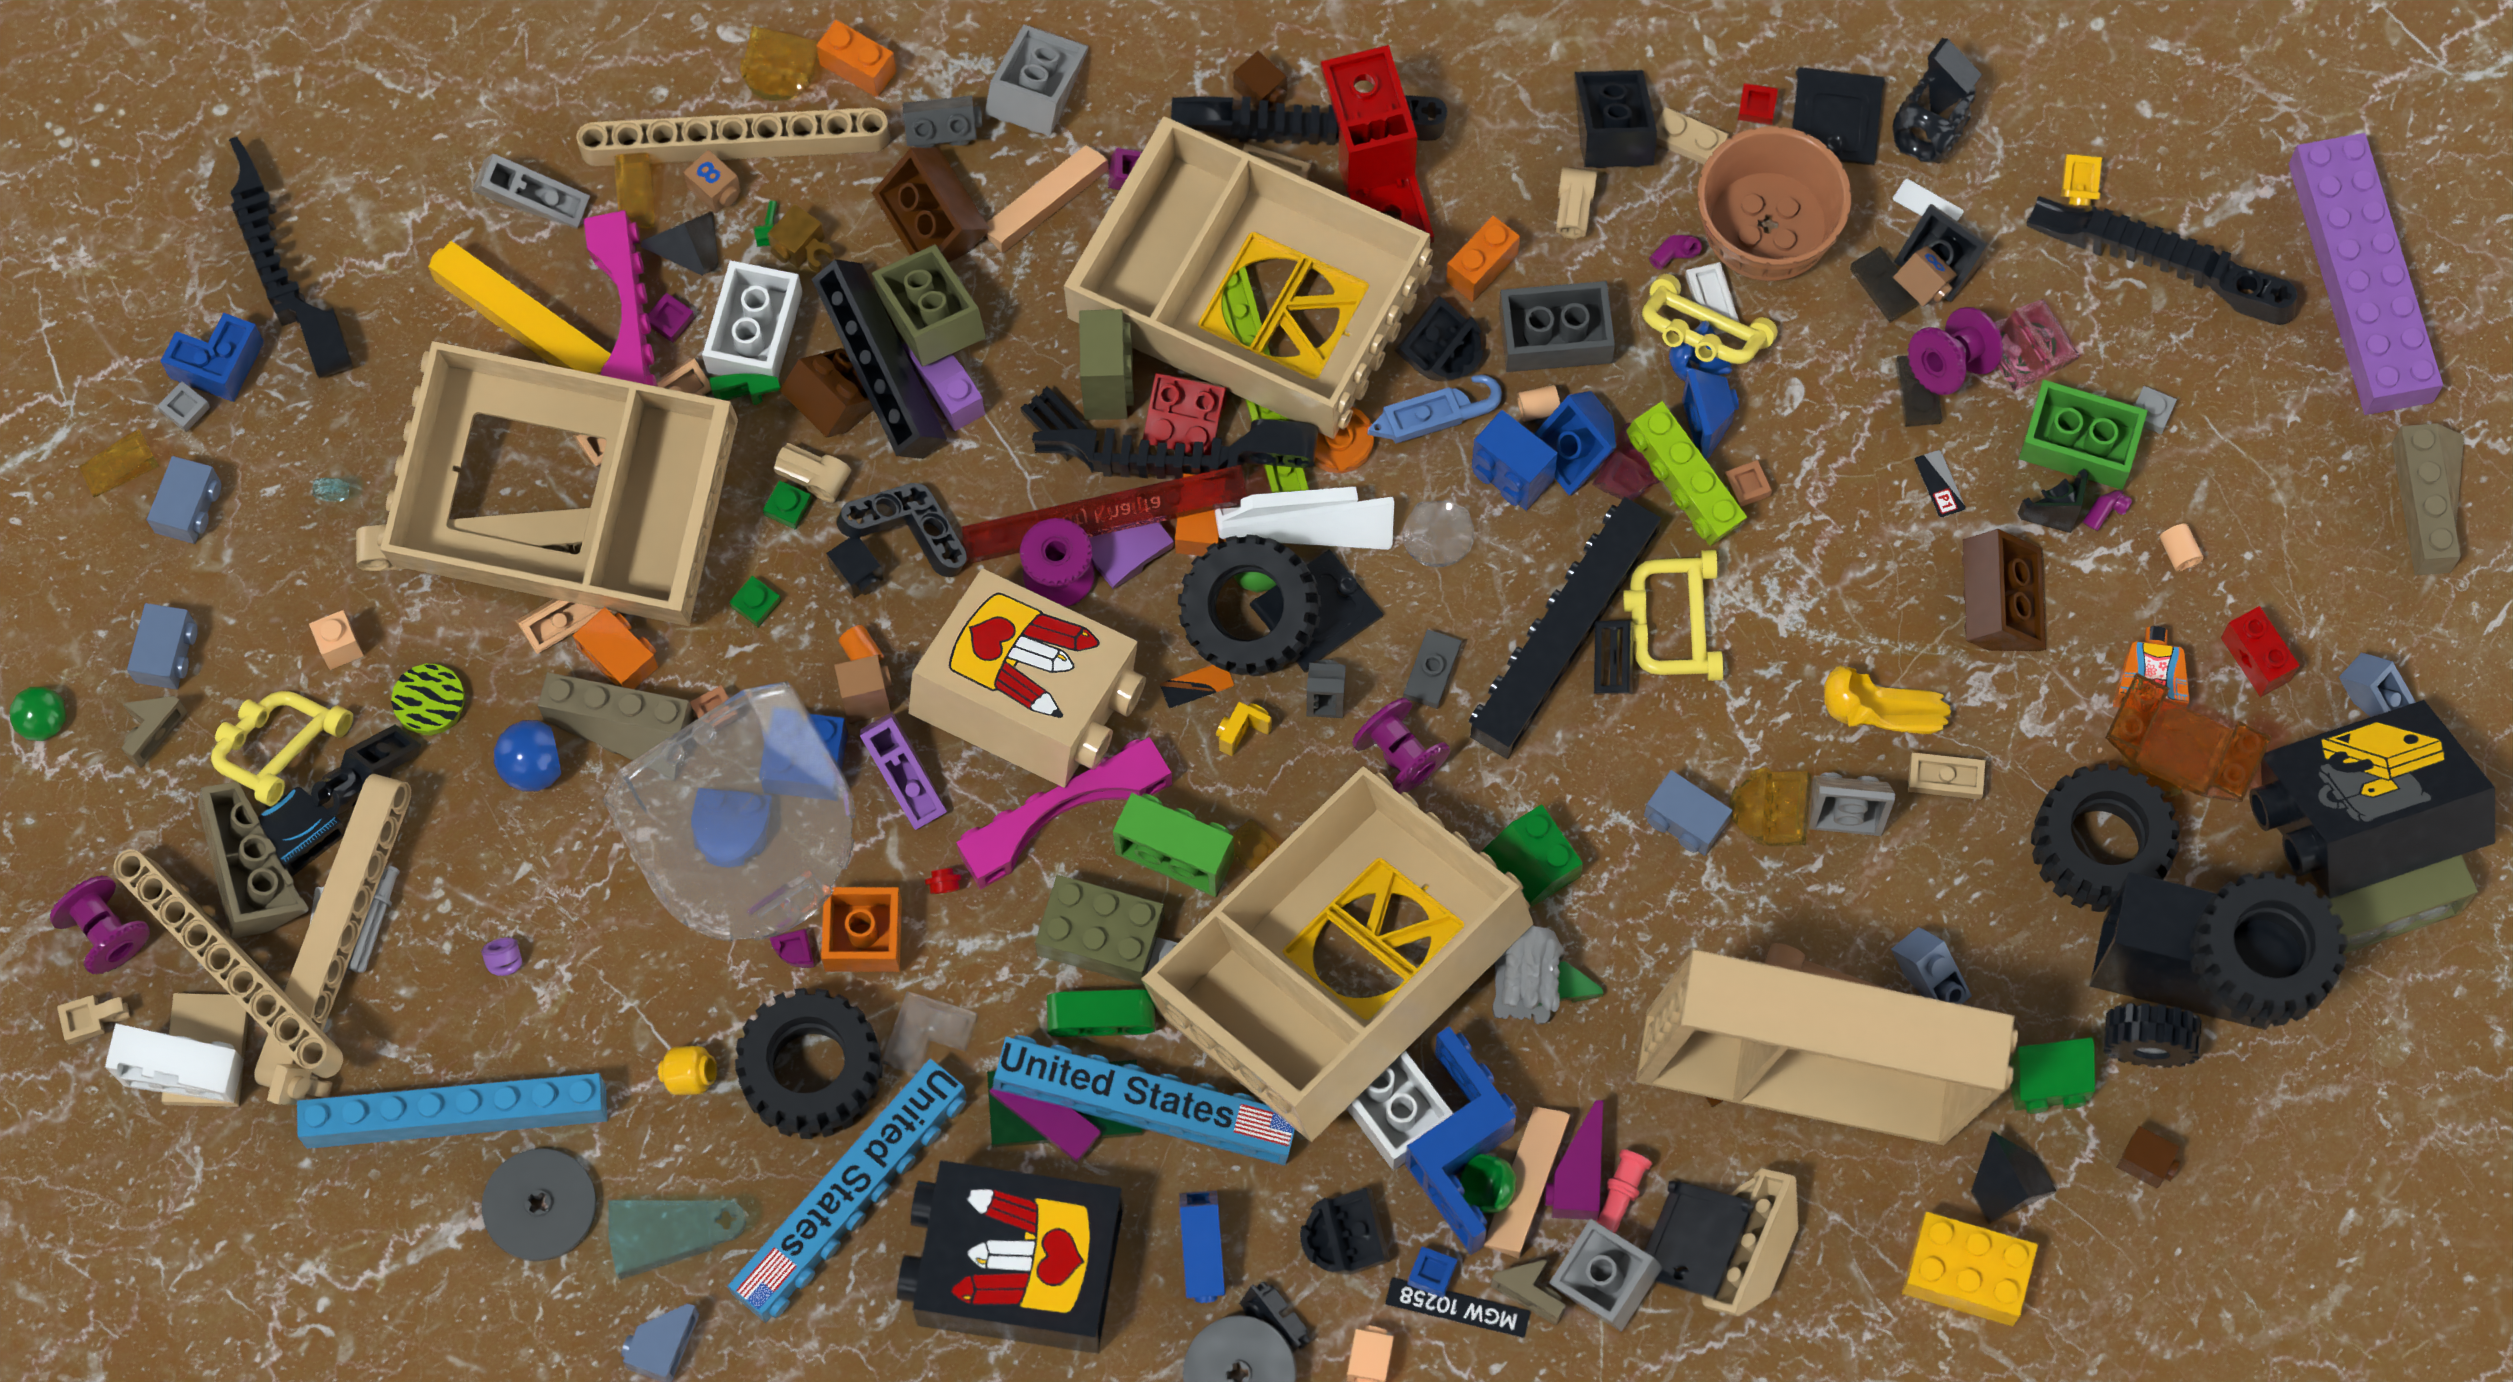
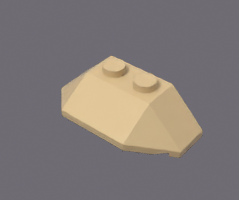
M1761 1168L1754 1174V1178L1743 1183L1730 1194L1753 1200L1755 1208L1749 1218L1717 1298L1713 1299L1702 1296V1302L1706 1308L1739 1317L1770 1298L1798 1231L1796 1178L1793 1175Z

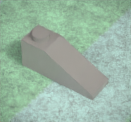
M494 153L484 159L472 191L506 206L573 228H578L590 195Z

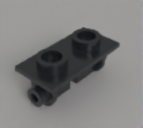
M1263 1281L1256 1287L1254 1284L1250 1286L1239 1303L1243 1307L1246 1316L1263 1320L1276 1328L1290 1345L1293 1354L1298 1348L1302 1350L1312 1342L1308 1336L1310 1331L1294 1312L1282 1318L1280 1313L1286 1310L1289 1305L1272 1284L1268 1286Z

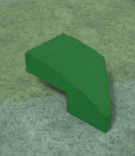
M742 373L709 378L714 398L725 401L751 395L753 405H758L763 401L762 394L777 392L780 389L777 377L763 374Z
M1566 961L1559 962L1558 993L1560 1002L1571 1000L1573 1003L1603 997L1602 988Z

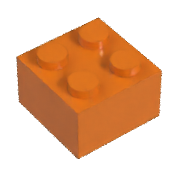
M824 887L821 960L825 972H900L902 899L899 887Z

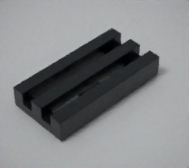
M1048 386L1042 390L1041 395H1035L1031 399V403L1028 405L1025 403L1020 407L1021 413L1038 431L1051 429L1035 414L1034 411L1036 409H1039L1057 429H1069L1045 404L1046 401L1074 429H1088ZM1061 454L1066 461L1073 457L1069 454Z
M1631 620L1595 621L1594 694L1596 695L1633 694L1634 622ZM1605 629H1611L1609 686H1604ZM1619 629H1623L1622 685H1618Z

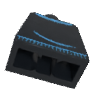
M301 787L294 788L286 795L283 793L281 799L274 806L265 804L268 809L258 817L268 839L270 838L280 861L292 877L341 840L346 831L336 816L330 817L326 815L327 809L323 805L316 807L312 802L311 795Z

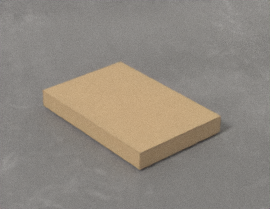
M174 993L169 1035L189 1037L207 1044H212L214 1041L233 1045L234 1050L244 1059L249 1013L232 995ZM243 1066L234 1103L162 1092L161 1102L164 1105L239 1107Z

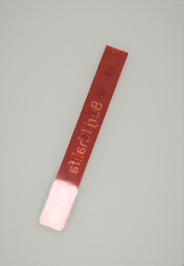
M1241 465L962 526L964 548L967 554L966 560L971 564L1020 553L1021 542L1025 534L1034 525L1047 519L1060 518L1072 521L1079 525L1088 537L1238 505L1241 504V499L1248 496L1243 468Z

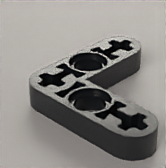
M909 483L846 503L841 509L836 524L840 532L847 537L860 538L907 523L930 565L939 575L954 577L959 574L966 562L967 554L931 491L922 484ZM911 497L913 501L907 503V501ZM876 505H887L893 511V515L883 516L877 511ZM862 518L860 524H858L856 520ZM932 524L936 526L940 531V535H929L924 530L923 525Z

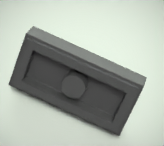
M1427 629L1404 690L1403 698L1438 709L1462 640Z

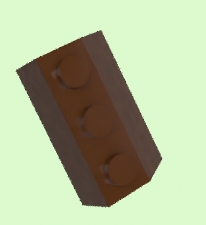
M911 147L871 192L910 255L936 244L949 263L970 252L990 230L939 147Z
M2000 529L1963 539L1962 564L1964 567L1963 597L1965 600L1966 622L1964 629L1966 641L1988 651L2046 650L2042 548Z

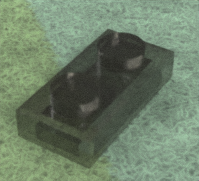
M1881 246L1851 263V272L1889 323L1919 306L1920 303L1893 278L1899 270Z
M1908 355L1897 356L1895 364L1905 427L1941 424L1942 412L1939 395L1930 392L1929 389H1925L1924 385H1921L1919 380L1915 378V374L1911 371L1912 368L1909 365Z

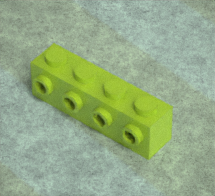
M1663 401L1633 420L1626 430L1630 442L1637 451L1644 455L1650 464L1653 474L1657 479L1663 481L1671 492V497L1675 504L1681 510H1684L1692 521L1696 533L1702 539H1705L1709 546L1721 540L1743 523L1747 518L1746 514Z

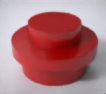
M953 868L931 871L932 878L925 879V886H929L930 894H942L960 890L959 881H962L961 874H954Z

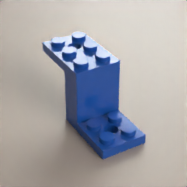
M1449 1026L1437 1034L1435 1056L1470 1103L1406 1146L1405 1166L1471 1256L1483 1248L1486 1233L1484 1225L1487 1224V1221L1476 1205L1469 1207L1461 1196L1465 1191L1455 1175L1464 1170L1467 1162L1478 1154L1489 1153L1513 1136L1516 1120L1514 1113L1517 1112V1109L1506 1093L1500 1095L1492 1085L1495 1079L1484 1063L1478 1065L1470 1055L1473 1050L1462 1033L1456 1035Z

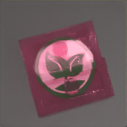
M2044 299L2019 307L2014 310L2010 317L1993 322L1996 323V328L2000 330L1999 334L2002 336V343L2004 344V352L1998 367L2013 391L2049 376L2080 357Z

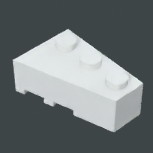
M115 1024L105 1068L124 1087L234 1103L244 1059L234 1050V1046L228 1043L214 1041L212 1044H207L189 1037H175Z

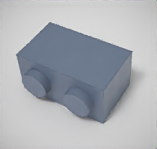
M171 457L146 519L154 533L192 544L196 543L199 533H204L209 520L208 511L211 503L218 499L221 492V482L214 468L179 457Z
M145 603L127 671L135 683L178 690L180 679L185 678L188 671L189 660L186 656L189 645L195 643L198 632L197 624L188 610Z
M1671 770L1646 804L1644 816L1648 818V823L1654 829L1662 833L1668 831L1677 837L1680 845L1692 853L1698 851L1706 856L1730 822L1733 810Z

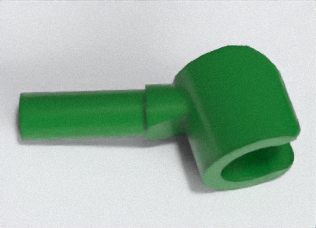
M770 200L768 203L765 225L754 226L757 247L770 245L768 232L774 227L777 202L774 200Z

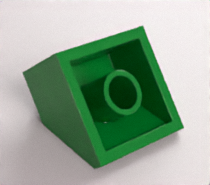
M1542 804L1510 823L1481 851L1494 861L1497 869L1504 875L1510 872L1523 885L1521 890L1523 897L1530 904V908L1581 877L1583 862Z
M2093 1037L2017 1047L2008 1066L2013 1068L2010 1087L2015 1111L2026 1109L2028 1114L2045 1112L2049 1110V1106L2063 1105L2064 1109L2080 1108L2086 1105V1101H2090L2095 1092Z

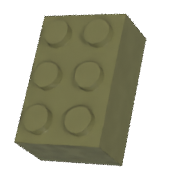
M936 244L872 272L877 294L885 311L922 367L986 338L979 308Z
M1122 309L1079 310L1080 380L1085 420L1127 419V406H1134L1133 352L1130 322H1123Z
M1056 875L1035 941L1037 956L1144 986L1142 978L1147 974L1157 937L1159 938L1165 919L1164 904Z

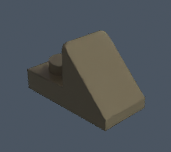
M175 696L125 703L123 706L130 716L140 722L141 725L133 728L127 734L121 749L131 762L141 768L188 713L181 701Z
M1548 1260L1495 1272L1490 1287L1557 1326L1566 1306L1560 1302L1562 1297L1547 1287L1543 1286L1541 1290L1535 1287L1547 1268Z

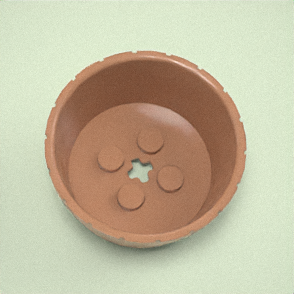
M1764 126L1757 127L1754 130L1742 131L1732 136L1730 140L1728 138L1712 152L1713 155H1710L1701 171V177H1699L1698 209L1708 243L1715 255L1725 265L1751 279L1760 281L1785 280L1809 270L1836 242L1850 213L1851 193L1849 191L1851 188L1846 171L1842 169L1843 165L1830 149L1826 148V145L1809 134L1805 135L1804 132L1796 129ZM1765 216L1772 217V222L1778 223V228H1772L1771 233H1764V228L1758 226V221H1764Z

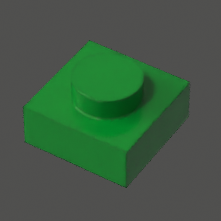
M779 480L763 508V514L796 530L812 502V496Z
M751 576L729 601L732 609L759 628L781 602L780 595L761 581Z

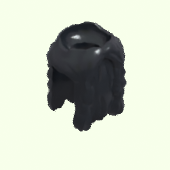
M1927 70L1923 78L1913 87L1912 92L1906 96V101L1902 102L1893 120L1894 142L1900 153L1916 158L1920 162L1940 164L1945 160L1948 153L1952 151L1954 144L1961 137L1964 126L1967 125L1971 118L1970 106L1975 100V86L1966 96L1961 98L1947 120L1924 108L1929 101V77ZM1916 127L1924 130L1927 139L1931 140V142H1925L1917 138L1911 131V128Z

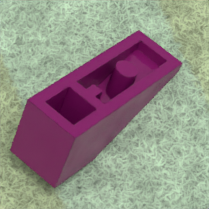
M1595 1100L1554 1174L1553 1183H1546L1545 1206H1552L1551 1218L1597 1220L1600 1207L1603 1100Z

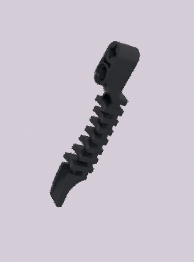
M1405 95L1418 136L1417 140L1434 141L1440 138L1444 132L1448 113L1445 103L1435 97ZM1242 96L1241 110H1232L1233 97L1172 98L1171 120L1194 130L1215 133L1226 140L1239 139V142L1247 143L1248 139H1257L1256 143L1274 140V143L1283 144V140L1291 141V144L1309 141V145L1326 142V145L1335 146V142H1339V127L1332 105H1329L1328 113H1320V106L1311 105V112H1302L1303 105H1294L1293 112H1285V103H1277L1276 111H1268V101L1259 100V109L1256 111L1250 110L1251 97Z
M237 136L230 138L229 141L237 157L240 169L238 181L230 192L234 200L231 206L274 312L282 326L294 322L300 324L319 379L353 368L333 307L321 310L305 303L304 294L299 292L298 282L289 280L287 268L280 265V255L274 250L277 242L270 235L271 231L276 230L274 222L269 220V215L277 213L275 206L269 202V193L265 191L258 172L243 144Z
M2038 196L2030 217H2028V227L2083 249L2087 245V237L2092 238L2093 254L2101 256L2105 245L2109 244L2111 257L2118 258L2121 249L2127 251L2126 260L2135 262L2137 255L2143 256V265L2152 267L2154 260L2160 262V271L2169 273L2171 266L2177 268V278L2185 280L2188 272L2194 274L2193 286L2201 289L2203 284L2211 286L2210 288L2241 314L2276 325L2287 324L2295 316L2297 290L2292 283L2236 265L2231 261V253L2222 251L2221 255L2214 251V246L2205 244V247L2198 245L2195 239L2189 238L2188 241L2181 239V234L2172 232L2170 235L2164 233L2163 228L2157 226L2154 229L2147 227V223L2140 220L2135 223L2130 221L2129 216L2121 214V217L2115 216L2112 210L2106 208L2104 211L2098 210L2095 206L2073 208ZM2248 289L2253 292L2250 294H2243L2239 291Z
M1257 419L1251 422L1250 431L1230 447L1222 446V438H1213L1211 455L1204 454L1203 442H1194L1192 457L1186 456L1185 444L1176 443L1175 456H1168L1167 443L1159 442L1157 455H1151L1149 440H1140L1139 454H1134L1131 435H1123L1121 454L1116 453L1117 440L1115 428H1106L1103 453H1098L1099 440H1096L1097 430L1058 429L1033 432L1032 442L1035 445V453L1072 455L1083 461L1091 472H1103V476L1112 477L1113 473H1121V477L1130 478L1131 473L1139 474V478L1148 479L1149 474H1156L1157 479H1166V475H1174L1175 479L1183 480V473L1221 477L1228 471L1229 480L1238 481L1239 468L1245 463L1293 468L1312 467L1315 462L1319 430L1314 425L1308 423Z

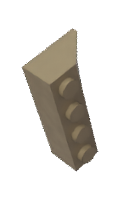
M2437 423L2401 426L2392 442L2415 575L2451 573L2461 557L2456 523L2464 435Z
M547 672L538 702V708L544 721L584 740L593 741L607 751L625 756L635 761V764L648 770L650 768L657 771L669 780L677 781L694 718L689 700Z
M230 782L202 787L198 808L231 939L269 932L308 912L305 901L298 895L290 874L282 866L276 855L274 845L259 824L260 820L238 782Z

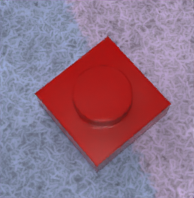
M1744 83L1737 120L1772 125L1778 88Z

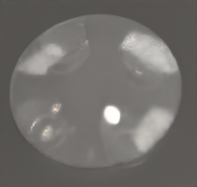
M1422 501L1417 503L1403 527V542L1408 553L1419 563L1430 567H1446L1457 563L1467 555L1474 542V525L1468 510L1447 501Z

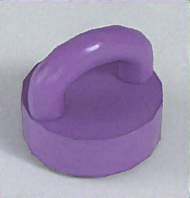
M505 937L487 943L481 950L488 971L494 975H510L515 973L522 965L518 943L513 938Z

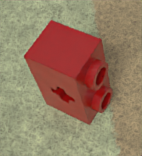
M2260 606L2230 621L2221 636L2222 641L2260 697L2290 682L2300 666Z

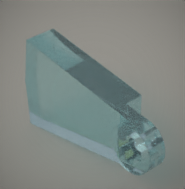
M608 1200V1237L616 1274L620 1280L713 1250L712 1246L739 1237L746 1227V1217L742 1208L736 1202L730 1200ZM729 1211L731 1217H737V1221L731 1222L730 1229L727 1230L723 1229L722 1224H716V1220L722 1219V1212Z

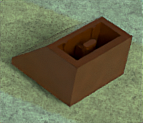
M842 348L798 359L779 390L826 438L848 432L874 410L847 352Z

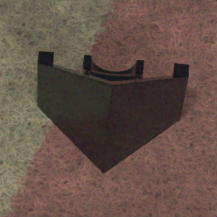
M713 211L644 239L641 247L701 276L715 270L718 265Z
M2083 469L2077 473L2074 483L2069 484L2065 478L2054 488L2047 491L2045 489L2041 490L2045 498L2035 503H2032L2029 497L2022 500L2017 513L2021 520L2071 533L2083 504L2088 473Z
M1994 1131L1991 1132L1971 1189V1193L1988 1224L2056 1192L2053 1183L2037 1156Z

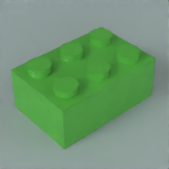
M2043 380L2018 459L2073 476H2077L2079 471L2085 469L2088 473L2087 480L2123 490L2131 471L2148 410Z
M1132 792L1113 830L1116 855L1214 897L1217 896L1234 861L1233 835L1229 834L1230 831L1220 824L1211 822L1207 825L1195 820V815L1185 809L1176 808L1174 811L1162 806V802L1152 795L1142 794V796H1139Z

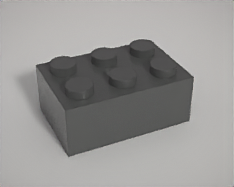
M1607 281L1500 290L1499 315L1506 372L1612 363L1615 343Z

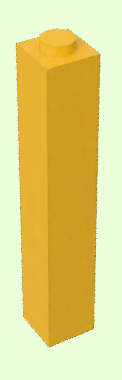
M450 241L445 248H440L434 253L428 267L434 281L551 365L601 375V369L611 353L453 241Z

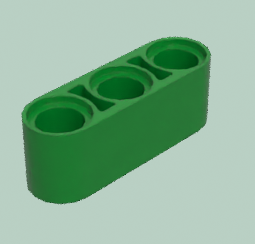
M1147 990L1056 992L1047 995V1034L1054 1037L1145 1035L1156 1030L1155 1004Z

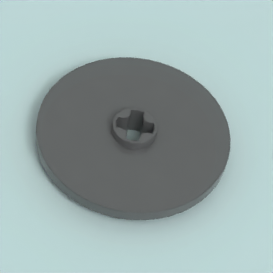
M551 1149L527 1150L503 1162L490 1177L482 1198L483 1221L493 1241L506 1253L526 1261H547L558 1258L574 1249L589 1232L596 1213V1193L588 1173L572 1157ZM543 1197H546L544 1202L548 1206L545 1211L538 1209L535 1213H532L534 1208L531 1205V1201L534 1198L540 1201Z
M1249 1316L1226 1317L1205 1327L1192 1341L1183 1365V1382H1239L1238 1379L1231 1378V1371L1237 1370V1363H1240L1241 1369H1248L1249 1372L1248 1377L1243 1378L1242 1382L1297 1381L1295 1358L1286 1339L1276 1328L1267 1322Z

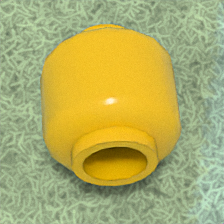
M700 1046L672 1047L667 1051L664 1060H661L658 1066L659 1080L664 1083L666 1089L673 1095H701L709 1089L710 1085L714 1084L717 1076L715 1058L704 1047Z

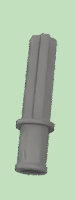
M389 865L388 870L384 868L348 963V970L364 973L367 968L386 908L392 905L389 899L397 875L400 872L399 869Z

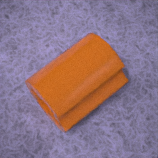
M862 624L850 628L838 640L850 661L878 655L880 664L884 659V655Z

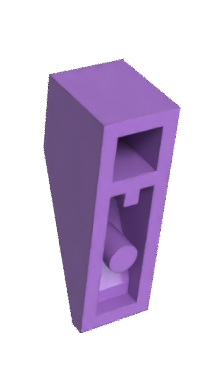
M907 343L902 345L912 366L954 431L985 415L981 394L953 354L922 367Z
M893 711L860 730L862 741L915 830L947 812Z

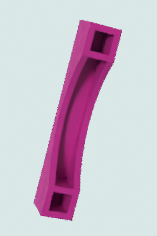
M625 210L584 218L587 250L594 264L607 274L618 287L621 300V326L618 339L609 359L601 369V375L657 387L654 374L650 375L649 365H654L655 361L651 344L646 342V335L651 334V327L648 315L643 313L642 304L647 303V294L643 282H639V274L644 273L642 257L639 252L636 253L635 244L640 243L637 223L630 222Z
M1150 737L1142 741L1140 739L1133 740L1127 743L1119 754L1111 758L1103 757L1095 770L1089 768V770L1078 776L1073 774L1065 788L1057 785L1055 789L1047 793L1038 792L1029 797L1022 807L1014 811L1008 809L996 815L993 822L981 829L980 827H974L966 831L961 836V840L956 842L958 853L981 890L1012 873L1020 854L1030 839L1045 824L1060 814L1080 805L1096 801L1128 800L1131 792L1142 796V794L1153 796L1172 785V773Z

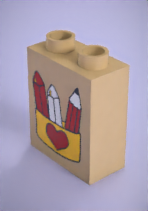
M982 568L913 670L909 714L1065 788L1080 764L1095 770L1102 761L1113 735V730L1104 726L1112 712L1116 711L1128 717L1141 697L1146 677L1133 671L1138 641Z

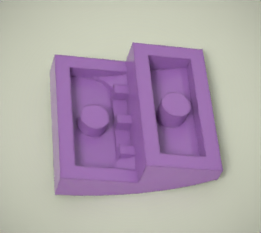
M1132 488L1097 511L1100 518L1104 509H1106L1102 519L1108 524L1099 519L1100 526H1097L1096 514L1094 513L1088 518V524L1084 521V525H1080L1091 542V560L1093 565L1112 589L1141 573L1145 564L1172 549L1174 544L1173 539L1154 515L1147 514L1145 504ZM1140 501H1141L1142 511H1143V512H1140V507H1139V502H1140ZM1133 503L1136 504L1138 518H1135ZM1130 504L1131 513L1123 516V514H1128L1129 511H1122L1121 507ZM1124 506L1123 509L1128 510V507ZM1116 507H1118L1119 516L1112 518L1113 524H1111L1108 509H1111V515L1115 517L1117 515Z

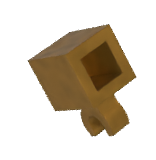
M796 204L768 232L771 246L770 251L782 263L786 264L789 261L799 268L807 259L810 268L819 273L823 270L822 264L815 260L818 255H826L831 260L834 258L832 248L828 244L822 243L825 239L822 223Z

